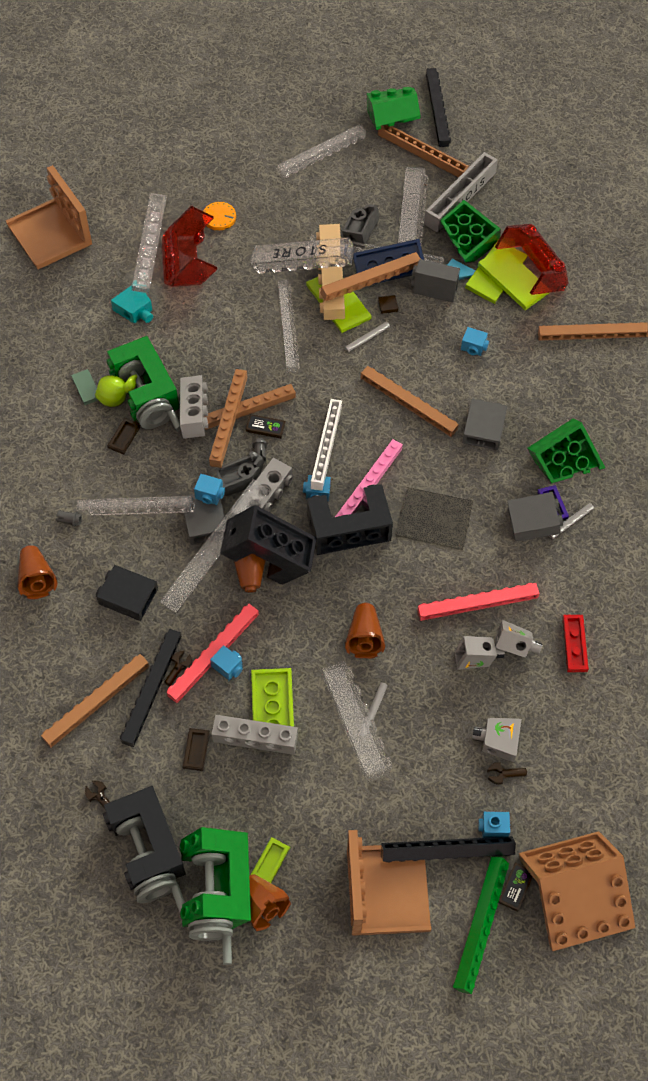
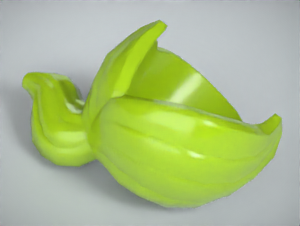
M136 374L132 375L126 382L118 376H104L98 383L95 397L105 406L117 407L124 402L126 393L135 389L138 376Z

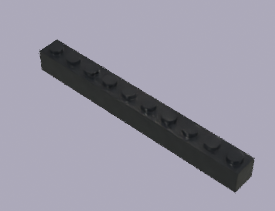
M427 68L426 78L439 147H449L451 137H449L450 132L448 130V122H446L447 115H445L444 100L442 101L443 94L441 93V86H439V72H437L436 68Z
M169 629L168 633H165V640L160 644V651L154 659L155 663L150 667V674L146 676L145 685L140 690V697L136 699V706L131 710V717L125 724V731L120 735L122 744L131 747L135 746L171 663V658L175 654L181 640V632Z
M512 836L381 843V858L383 862L390 863L392 861L404 862L408 860L515 855L516 842Z

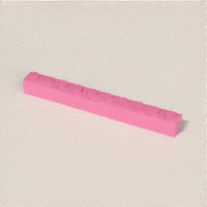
M392 439L335 517L356 513L362 505L363 488L373 484L376 485L401 452L403 444Z

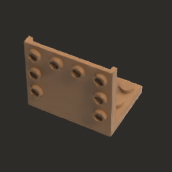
M53 165L47 167L48 176L46 177L51 185L49 190L54 199L6 220L8 228L37 270L92 245L86 211Z
M348 830L347 861L352 936L431 932L425 860L383 862L381 858V845L362 846V837H358L357 830Z
M599 831L519 853L521 863L539 885L549 945L552 951L635 928L624 857Z

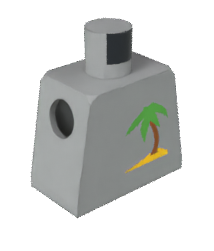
M502 620L495 637L496 648L522 657H526L528 651L539 655L543 645L533 640L532 632Z
M464 636L454 651L457 670L490 667L495 658H504L505 654L504 650L495 647L492 637Z
M488 718L486 728L473 727L472 739L484 741L483 752L514 762L517 756L522 719Z

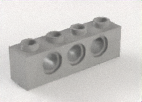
M202 375L180 378V427L183 439L205 436V428H208V419L205 417L208 416L207 382H203Z
M272 458L232 511V517L253 505H257L270 512L274 500L280 499L283 494V488L286 485L289 486L293 480L292 467Z
M215 715L212 739L215 743L295 755L298 727Z

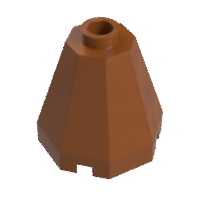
M255 874L249 875L250 923L256 931L265 930L271 926L268 922L276 915L279 918L285 915L291 902L284 890Z

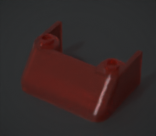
M190 206L164 232L162 249L164 283L171 287L201 285L217 271L216 266L197 258L196 248L199 243L203 242L205 237L204 228L214 219V216Z
M532 224L507 226L495 248L522 247L542 274L533 286L530 294L564 291L569 284L566 266L537 231L536 227Z

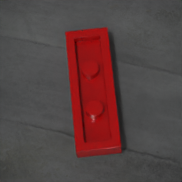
M563 615L567 672H588L583 615Z

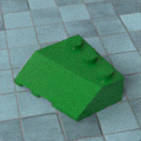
M403 87L398 90L391 88L381 92L374 90L371 93H367V111L376 130L381 129L382 125L387 124L390 127L394 126V123L397 121L405 123L421 118L417 93L412 87Z
M465 200L440 220L464 262H475L487 253L500 239L501 229Z
M574 418L527 448L534 462L551 483L572 478L574 473L580 471L583 474L590 473V469L594 467L600 468L599 470L605 468L582 422Z

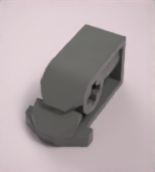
M366 205L351 212L342 230L344 242L365 247L375 225L379 221V211L376 205Z
M251 451L248 456L223 465L222 468L218 467L215 469L218 479L223 481L225 496L243 491L253 485L263 468L264 460L261 455Z

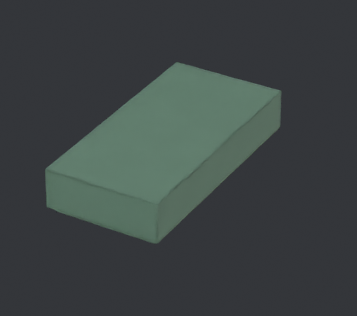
M88 369L71 375L84 405L98 401L95 397L97 387Z

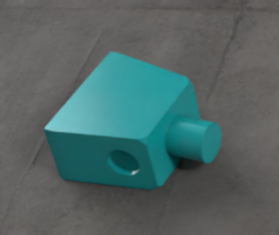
M137 282L111 300L112 310L132 323H136L140 319L149 323L153 319V314L150 313L152 311L151 300Z

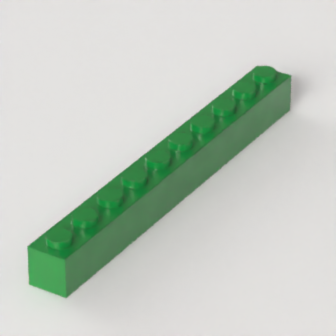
M491 857L453 985V988L462 993L472 994L475 987V981L509 868V863L502 857Z

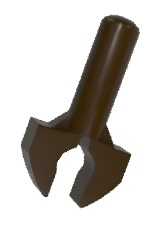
M179 651L173 655L171 660L175 666L164 681L166 685L171 686L181 670L191 667L192 659L190 654L186 661L181 663L180 658L183 656L184 651Z
M501 762L493 763L487 770V772L497 771L500 773L497 777H488V780L496 785L503 784V780L506 777L527 776L526 768L504 769L501 767Z
M92 781L98 788V794L90 792V789L86 786L85 796L90 802L97 800L105 809L104 805L110 803L104 795V790L107 788L103 782Z

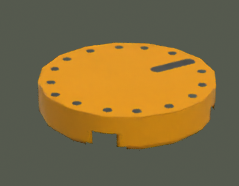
M211 203L203 210V221L212 230H225V228H230L235 223V209L228 203Z

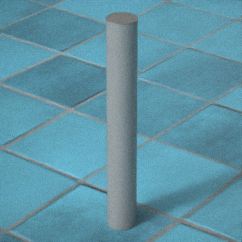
M387 321L345 346L344 349L349 353L390 328Z
M588 503L565 520L563 526L560 527V532L562 533L592 511L594 506ZM559 534L551 535L549 537L553 540Z
M380 683L358 736L366 738L387 689V684Z

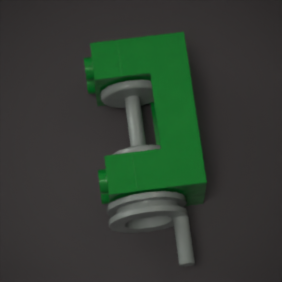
M148 336L107 351L109 359H106V362L110 369L108 370L110 375L118 376L125 382L132 375L136 374L138 376L136 379L137 389L129 391L130 399L127 400L131 409L132 419L137 420L144 429H153L171 420L176 431H180V421L174 412L179 409L177 389ZM141 376L143 377L146 383L145 385L142 383L140 379Z
M201 827L182 838L179 846L182 861L205 866V891L196 893L191 900L182 904L180 911L182 927L189 928L188 936L193 940L211 941L222 939L223 965H231L232 929L251 921L248 833Z

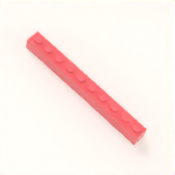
M528 583L523 586L506 587L502 590L481 592L476 595L470 594L466 597L459 596L455 599H445L440 602L423 603L418 606L417 611L420 621L536 599L540 593L536 583Z
M251 604L244 606L241 613L237 614L233 621L226 625L225 630L218 634L216 640L212 641L209 647L202 651L201 656L193 661L191 667H188L184 674L177 678L176 683L168 688L167 696L178 703L211 667L210 659L223 645L229 648L259 615V611Z

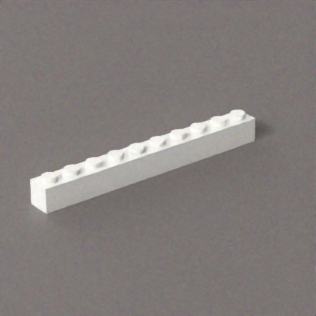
M330 400L311 479V489L323 491L342 409V400Z

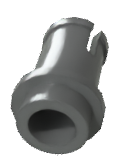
M257 438L252 443L254 452L261 455L265 462L267 443L264 439Z
M58 510L56 517H59L56 518L57 522L69 523L73 526L80 525L82 521V514H79L77 511L72 513Z

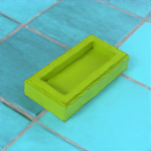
M271 837L251 875L255 874L272 883L290 847Z

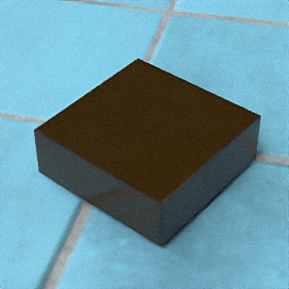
M395 295L378 297L381 314L398 312Z

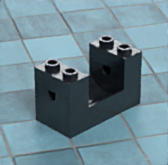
M373 484L363 488L362 507L364 512L332 518L326 495H315L307 498V518L311 534L317 538L315 545L317 555L391 541L393 521L382 484Z
M253 505L227 519L220 554L235 562L250 554H254L270 562L267 578L283 585L311 572L317 538L257 505Z

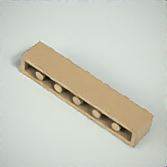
M340 224L319 225V232H316L317 243L320 242V246H327L321 247L326 250L324 254H319V252L322 253L324 250H320V246H317V256H321V260H318V270L322 272V274H318L319 285L322 284L324 286L343 279ZM319 288V299H323L320 294L321 288ZM344 295L328 301L323 299V303H320V313H324V320L345 319Z

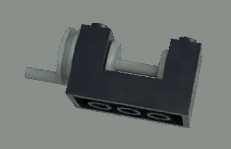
M153 785L105 804L106 812L102 814L109 832L114 831L115 836L131 834L139 854L126 864L128 871L124 872L130 890H134V895L137 896V902H152L172 893L180 912L185 900L175 879L186 875ZM144 827L153 847L151 851L146 850L140 834V830Z

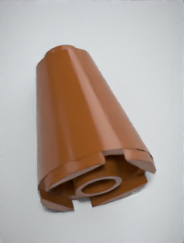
M31 545L26 546L20 551L17 585L19 593L26 595L28 599L46 597L52 589L55 591L57 588V578L39 548Z
M250 554L236 562L234 561L240 587L248 593L256 592V589L260 588L266 561L254 554Z
M362 603L356 607L345 641L347 653L355 654L356 658H375L377 653L381 651L383 653L385 649V640L376 609L369 603Z

